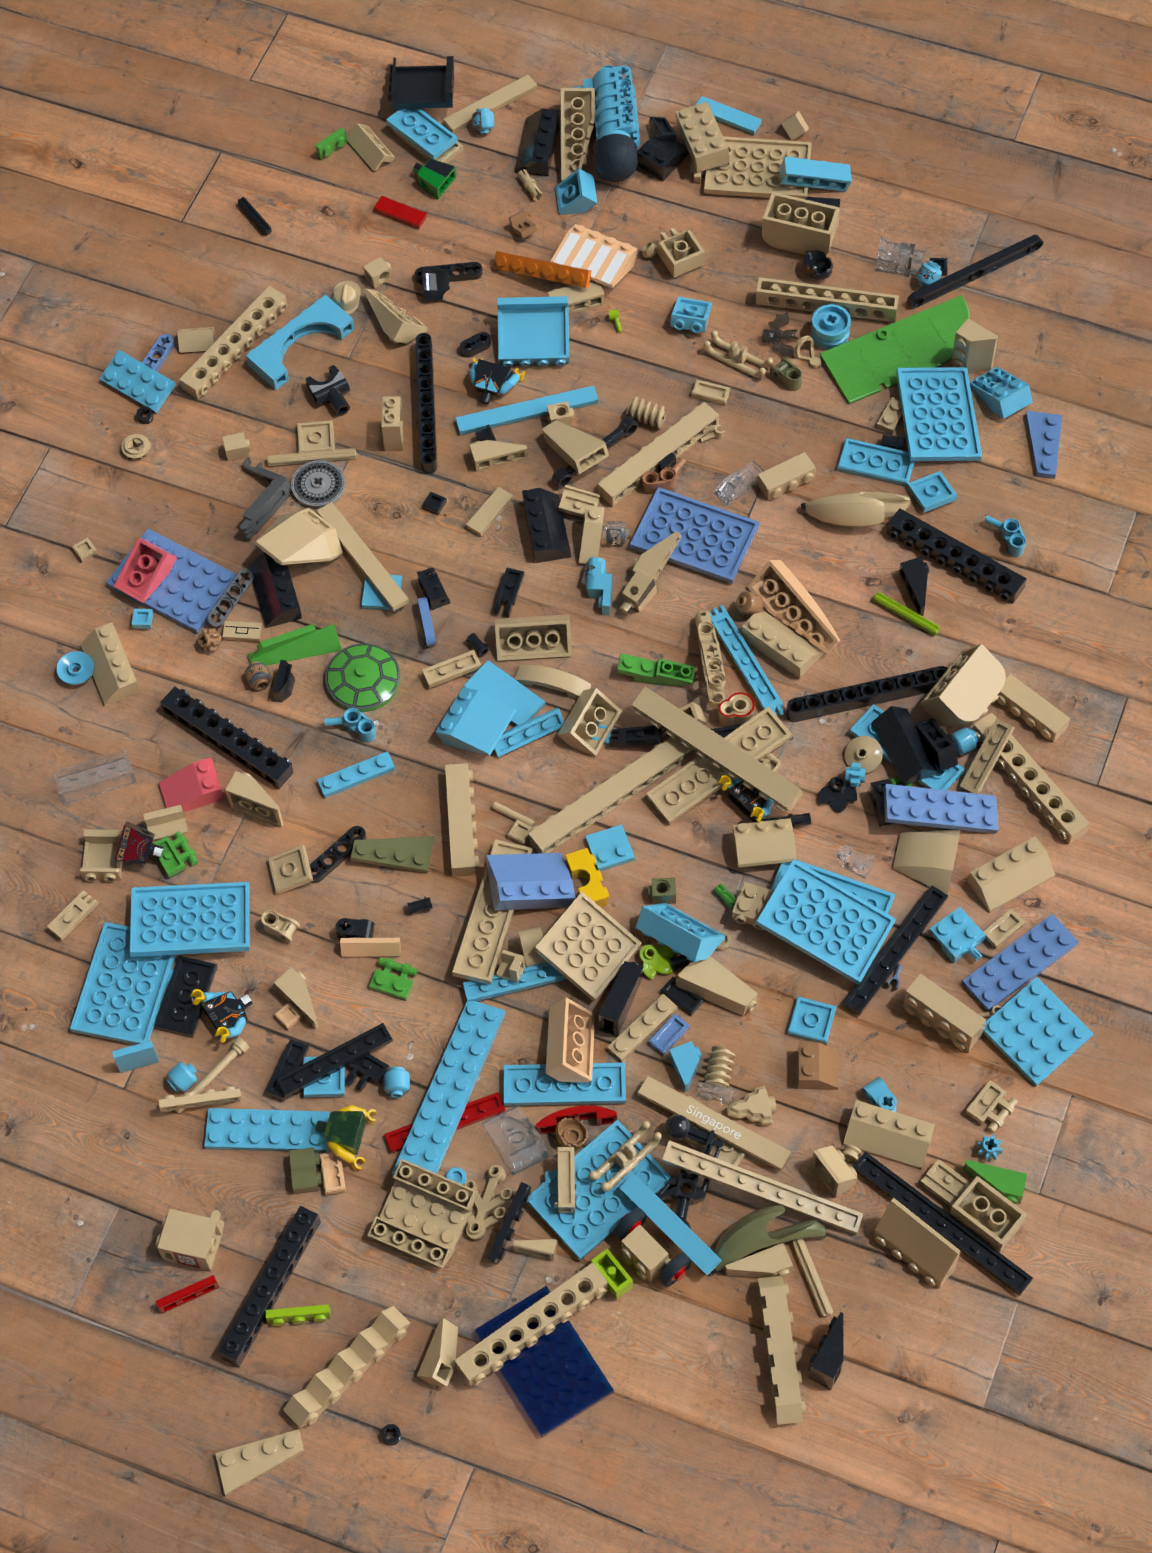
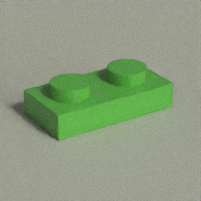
M342 127L315 145L316 154L320 160L331 155L332 152L347 143L346 131Z

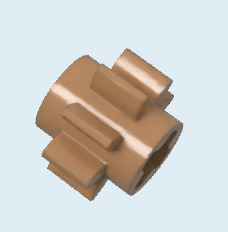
M215 628L202 629L203 633L198 637L199 645L204 647V651L217 650V646L221 644V635L216 632Z

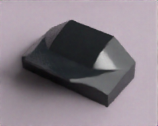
M439 266L421 267L425 303L442 301L443 295L450 289L448 270L441 269Z
M280 660L273 688V696L276 702H283L290 697L295 683V677L291 672L292 664H288L286 660Z

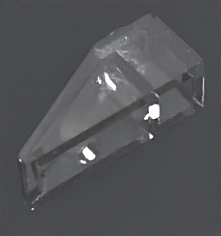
M753 460L723 479L714 494L728 506L757 482L758 474L764 472V470Z

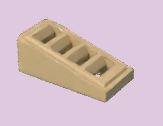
M556 1239L515 1240L513 1242V1249L516 1253L550 1261L555 1259L558 1247Z

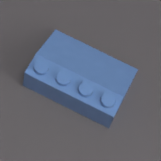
M561 853L486 855L494 910L568 908L575 900L573 881Z

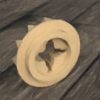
M141 434L128 436L121 445L123 454L127 458H133L134 460L139 457L142 459L144 455H148V451L151 449L148 438ZM134 443L139 447L138 451L133 447Z

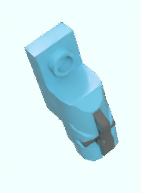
M599 557L589 558L584 569L581 584L586 587L590 598L599 599V608H602V615H610L612 574H607L606 561Z

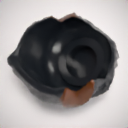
M806 251L803 268L805 273L811 278L824 280L830 277L833 263L831 258H827L826 253L822 251Z

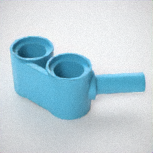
M987 515L984 522L1000 529L1002 538L1008 544V553L1013 557L1021 556L1024 553L1026 538L1019 521L1009 518L1003 523Z
M356 708L346 710L343 717L324 718L325 726L344 724L349 731L356 732L364 742H372L376 738L374 722Z

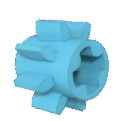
M852 763L851 767H846L845 781L850 782L851 787H859L860 782H865L866 768H861V763Z
M984 1135L982 1138L983 1142H978L977 1147L981 1148L978 1156L983 1155L985 1161L991 1158L996 1160V1153L1002 1154L1003 1149L999 1147L1002 1141H997L994 1135L988 1138Z

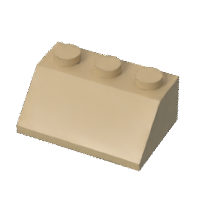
M968 318L956 332L951 365L954 367H967L968 373L991 370L993 368L998 336Z
M597 688L583 690L557 735L570 747L596 756L622 710ZM597 725L607 726V728H598ZM594 736H595V737H599V738H601V739H600V740H593V739H591V737H594Z
M791 819L733 825V844L738 868L792 862L793 859L797 861Z

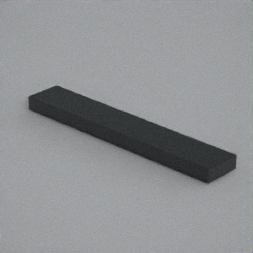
M381 1023L278 1077L276 1082L285 1098L393 1042V1039L384 1023Z

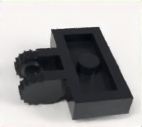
M368 1054L347 1065L353 1070L346 1083L352 1085L358 1074H362L363 1077L357 1085V1090L361 1092L368 1084L369 1079L380 1084L384 1074L389 1071L390 1066Z

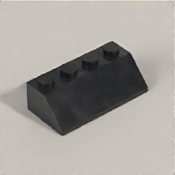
M542 108L526 118L515 173L521 170L523 172V169H526L528 174L549 176L560 124L559 110Z
M542 488L523 490V506L535 563L570 558L571 551L563 514L561 511H558L560 505L559 495Z
M263 552L249 565V570L253 573V584L266 628L302 619L288 566L280 565L267 553Z

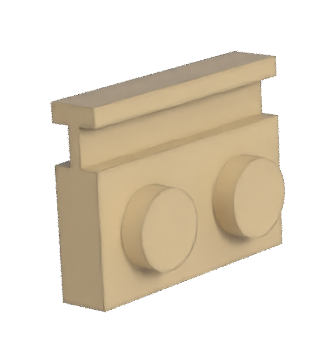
M565 485L558 511L584 518L586 505L597 506L600 495Z
M939 1159L920 1181L922 1186L950 1207L953 1206L971 1184Z

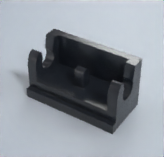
M428 568L418 571V583L425 597H427L431 610L450 604V599L435 569Z

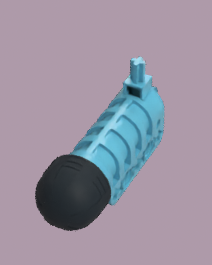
M606 65L593 78L583 79V86L572 88H595L597 141L593 146L594 165L597 173L603 179L621 182L634 173L638 163L637 149L641 143L636 92L632 82L631 70L628 66L613 67Z

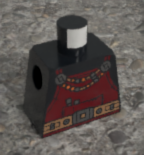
M126 821L115 860L146 864L150 855L161 858L164 846L153 844L154 833Z

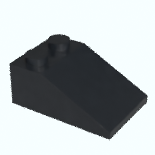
M656 136L646 141L637 150V166L664 181L689 155L684 141L676 137L675 141L659 140Z

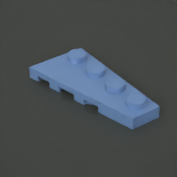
M1026 411L1037 477L1055 479L1062 415Z

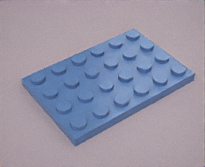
M658 487L630 543V548L644 553L677 531L682 537L671 554L669 562L733 584L758 531L760 522Z
M147 529L142 535V539L157 545L177 557L170 573L145 603L138 601L113 587L131 553L130 551L107 580L106 584L111 589L198 634L206 624L205 618L236 574Z

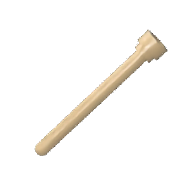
M238 1037L233 1042L232 1050L191 1092H194L195 1095L200 1094L237 1055L244 1054L250 1048L249 1045ZM179 1109L175 1111L177 1113H181L184 1109Z

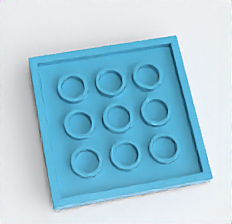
M1038 977L1033 979L986 1021L983 1031L984 1035L1035 1087L1094 1035Z

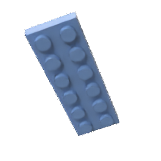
M885 784L883 787L885 822L993 834L999 831L996 796Z
M1051 914L962 980V985L986 1011H991L994 1006L999 1005L1078 946L1079 942Z

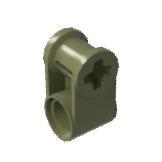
M783 357L781 362L770 367L772 376L787 387V389L797 391L801 388L802 372L789 359Z

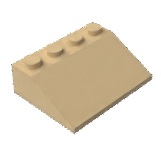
M895 1198L889 1203L874 1232L875 1240L879 1245L888 1247L894 1257L899 1260L903 1259L908 1263V1267L913 1272H919L925 1277V1281L933 1287L936 1286L940 1289L955 1271L961 1251Z

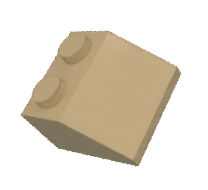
M828 1146L814 1151L812 1167L835 1198L856 1185L857 1173L852 1166L846 1164L844 1161L845 1157L840 1150H836L833 1146Z

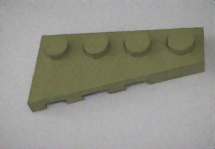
M434 836L354 840L351 861L427 874Z

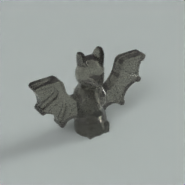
M788 312L782 315L776 314V319L768 323L771 330L763 329L762 331L763 343H772V351L779 352L782 358L784 356L794 358L793 346L786 345L782 341L799 339V337L795 336L796 329L785 331L780 329L789 323Z

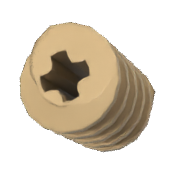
M636 396L629 404L626 416L631 415L633 419L637 418L639 422L644 420L645 424L650 423L653 427L657 425V428L660 429L666 419L665 407L662 406L658 410V404L656 403L651 407V401L645 405V399H642L639 403V397Z
M713 1046L703 1086L707 1090L718 1092L729 1088V1084L724 1081L731 1080V1077L727 1074L732 1073V1069L729 1067L734 1066V1062L729 1059H735L736 1055L725 1047Z

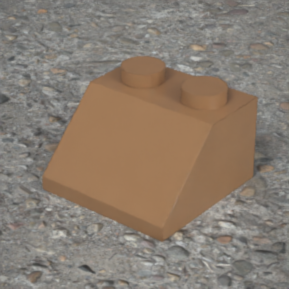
M799 1042L798 1089L838 1090V1050L819 1042Z

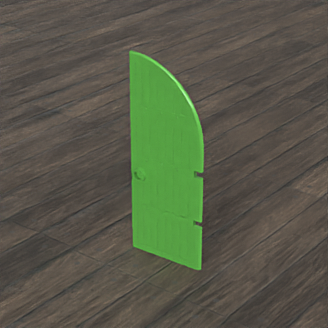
M960 295L820 353V356L848 404L882 391L880 387L882 384L885 388L898 384L897 368H937L951 360L956 332L968 318L970 319L967 303L964 297Z

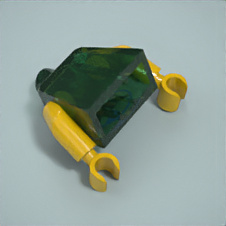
M349 1105L338 1111H332L328 1122L318 1120L316 1132L324 1134V1140L328 1148L337 1157L347 1163H351L354 1170H360L362 1168L357 1166L356 1161L365 1163V1159L363 1157L355 1158L354 1155H358L366 1123L373 1124L376 1121L370 1115L375 1116L377 1112L374 1109L366 1112V1109Z

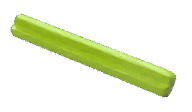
M877 592L874 596V602L928 633L936 635L939 632V625L881 592Z

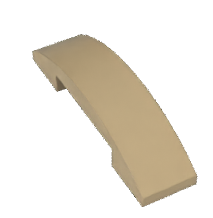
M520 665L515 676V680L523 685L532 687L533 684L551 688L565 692L568 697L578 699L583 690L591 688L590 683L575 675L539 665Z

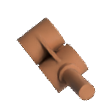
M681 457L673 468L666 467L658 474L654 471L645 472L642 476L643 491L647 494H654L658 487L669 491L673 490L676 487L677 473L686 463V460Z

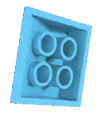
M463 687L437 728L436 733L446 746L490 756L517 710L478 690Z

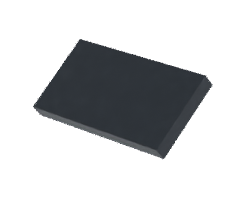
M179 955L154 1026L155 1029L191 1038L194 1037L203 1011L201 1005L203 1002L200 1001L198 1005H194L193 1000L196 997H190L195 989H199L202 992L210 991L218 968L217 964Z

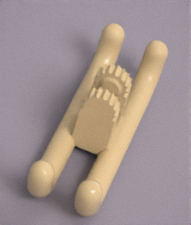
M715 330L711 332L713 342L729 351V357L714 350L711 347L710 341H704V349L710 356L752 377H764L766 373L765 368L772 366V358L769 357L766 361L747 353L748 349L746 346L743 345L739 349L738 342L733 341L729 344L721 340ZM747 360L762 368L756 371L743 363Z
M644 1121L639 1130L596 1171L590 1172V1179L597 1180L615 1163L622 1168L607 1183L601 1184V1189L604 1192L610 1191L660 1142L662 1135L656 1132L649 1143L636 1154L633 1146L649 1130L650 1123L648 1121Z

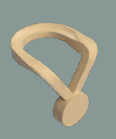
M804 336L795 346V357L800 360L809 361L811 367L818 368L821 366V359L814 355L813 338ZM807 340L810 341L812 358L801 356L800 353L801 345Z

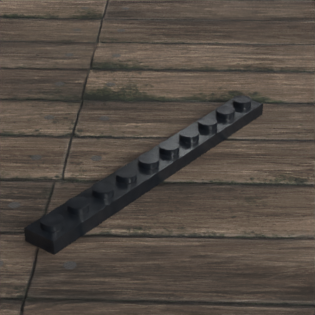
M866 1151L854 1164L853 1168L859 1175L891 1199L895 1198L962 1253L1019 1296L1032 1282V1276Z

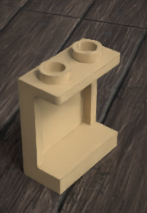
M84 829V857L82 868L79 871L82 880L89 882L96 880H105L107 882L121 880L123 861H117L115 857L123 830Z

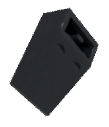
M840 1312L838 1317L834 1316L828 1327V1336L823 1335L818 1345V1354L814 1352L808 1363L809 1379L829 1390H832L844 1361V1320L842 1312Z

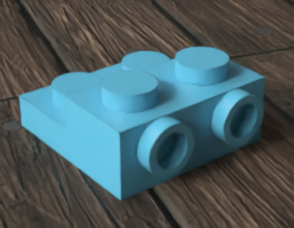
M678 297L671 314L670 327H674L677 330H691L694 333H705L712 310V302Z

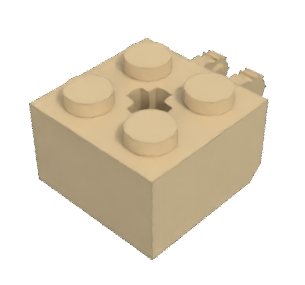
M671 228L669 231L672 237H668L665 232L660 234L662 241L658 242V255L674 278L705 265V251L690 229L678 234L675 228Z

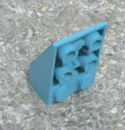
M999 367L992 368L989 372L978 376L970 382L972 389L991 411L1003 419L1033 403L1029 384Z

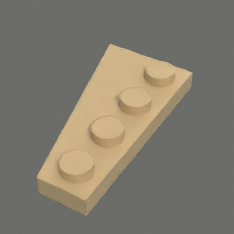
M299 1429L215 1453L225 1496L233 1493L232 1491L249 1484L250 1481L260 1475H265L276 1466L282 1465L305 1452Z

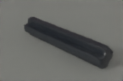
M245 197L238 200V205L264 235L270 234L272 232L271 226Z

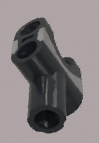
M335 365L328 367L331 376L327 381L319 382L311 376L305 378L309 392L318 406L329 402L336 415L339 416L345 415L350 410V406L343 394L350 391V387L343 374Z

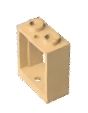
M401 396L382 397L381 427L385 451H403L404 419Z

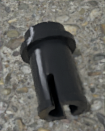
M883 435L881 446L900 450L904 448L905 438H902V436Z
M475 633L470 634L466 638V642L475 650L476 655L484 656L488 652V645L483 643Z
M424 896V899L407 903L410 915L425 910L429 912V909L433 908L430 897L426 898V896Z
M683 954L670 958L674 970L684 967L691 962Z

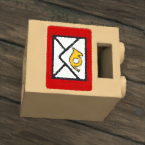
M169 1209L168 1215H165L162 1221V1227H164L162 1234H159L156 1240V1247L163 1261L211 1272L223 1235L224 1222L220 1219V1212L214 1210L209 1218Z

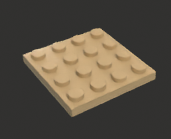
M581 892L533 950L594 1001L619 972L624 962L629 960L642 943L585 893Z

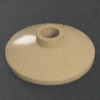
M870 736L856 737L846 747L845 761L847 765L851 767L852 763H861V768H866L865 774L877 769L882 762V747L876 739ZM865 750V756L861 757L859 755L860 751Z

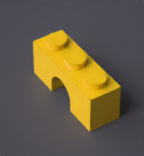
M588 848L566 854V865L572 880L582 877L589 881L587 885L578 888V895L583 892L601 908L607 906L609 893L607 888L601 884L603 878L600 870L596 871L594 866L596 865L594 854H590Z

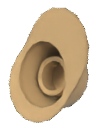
M353 281L340 282L333 290L332 301L348 315L352 314L358 308L361 288Z

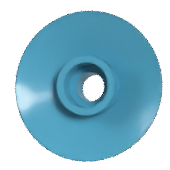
M81 651L65 654L57 664L59 678L70 685L86 682L94 672L92 658Z

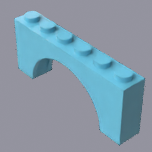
M324 295L322 298L317 299L309 308L304 309L296 318L291 319L283 328L278 329L271 337L265 339L258 347L252 349L246 355L248 366L273 389L277 390L289 381L288 372L283 366L282 360L291 344L299 338L313 333H329L343 339L355 330L354 320L329 297Z

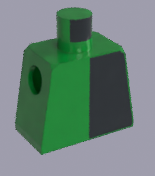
M429 159L424 166L416 163L413 167V172L417 174L418 185L438 200L456 179L455 166L434 159Z

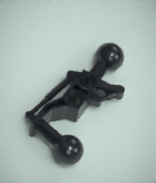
M679 1114L672 1115L665 1122V1132L670 1138L681 1140L687 1137L705 1145L701 1153L709 1156L711 1147H717L714 1158H718L723 1142L713 1138L714 1130H711L709 1134L690 1126V1122L686 1117ZM681 1169L679 1178L670 1177L666 1186H663L655 1194L662 1201L666 1199L677 1200L675 1214L691 1229L689 1222L686 1220L689 1204L705 1200L711 1180L705 1178L701 1190L696 1189L698 1175L687 1174L685 1170ZM687 1186L691 1189V1193L684 1194L680 1189Z

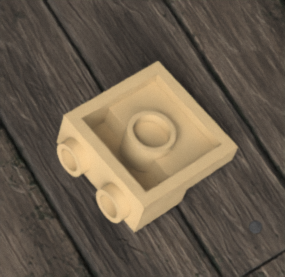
M745 882L733 908L732 919L740 924L747 923L759 930H764L755 923L774 891Z

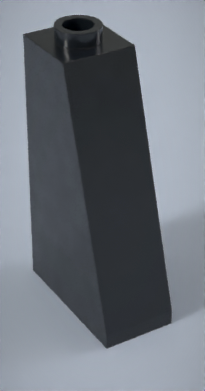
M624 962L599 1013V1031L616 1037L619 1036L644 976V967H641L640 964Z

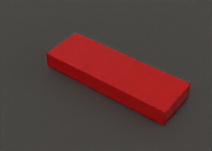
M381 196L374 206V212L420 229L427 218L426 212L385 196Z
M211 1275L156 1300V1304L163 1314L218 1289L219 1285L215 1276Z

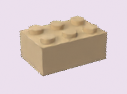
M978 1176L957 1199L950 1211L951 1216L998 1252L1003 1250L1021 1228L1028 1215Z

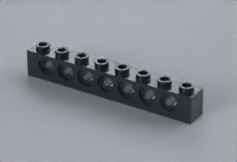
M899 508L888 523L887 534L891 538L898 539L905 543L907 547L916 549L922 555L935 560L938 564L950 568L954 573L968 578L970 582L977 583L984 587L986 591L995 593L1004 601H1009L1013 604L1025 588L1027 578Z
M174 686L161 700L163 712L276 788L280 789L294 773L289 759L280 757L274 749L265 747L259 739L250 737L244 729H238L229 719H223L214 709L205 707L201 700L190 697L186 690H180Z
M302 1206L298 1208L218 1350L221 1359L237 1367H240L266 1321V1310H272L321 1223L317 1213Z

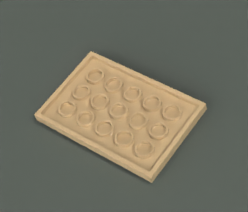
M723 136L728 146L730 163L706 170L704 194L770 198L772 192L806 200L808 187L781 184L780 165L784 157L810 159L812 142Z

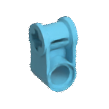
M880 1077L862 1087L863 1094L874 1106L896 1112L897 1099Z

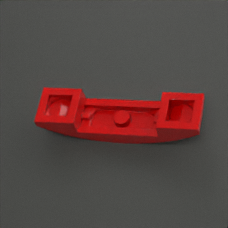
M574 1106L556 1111L536 1123L537 1135L553 1133L556 1131L557 1124L565 1117L567 1119L578 1118V1121L596 1118L598 1126L613 1124L618 1120L616 1111L608 1108Z

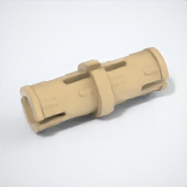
M523 169V172L522 170L519 171L517 177L524 184V189L531 194L535 201L540 200L543 197V193L538 188L537 182L530 177L526 169Z

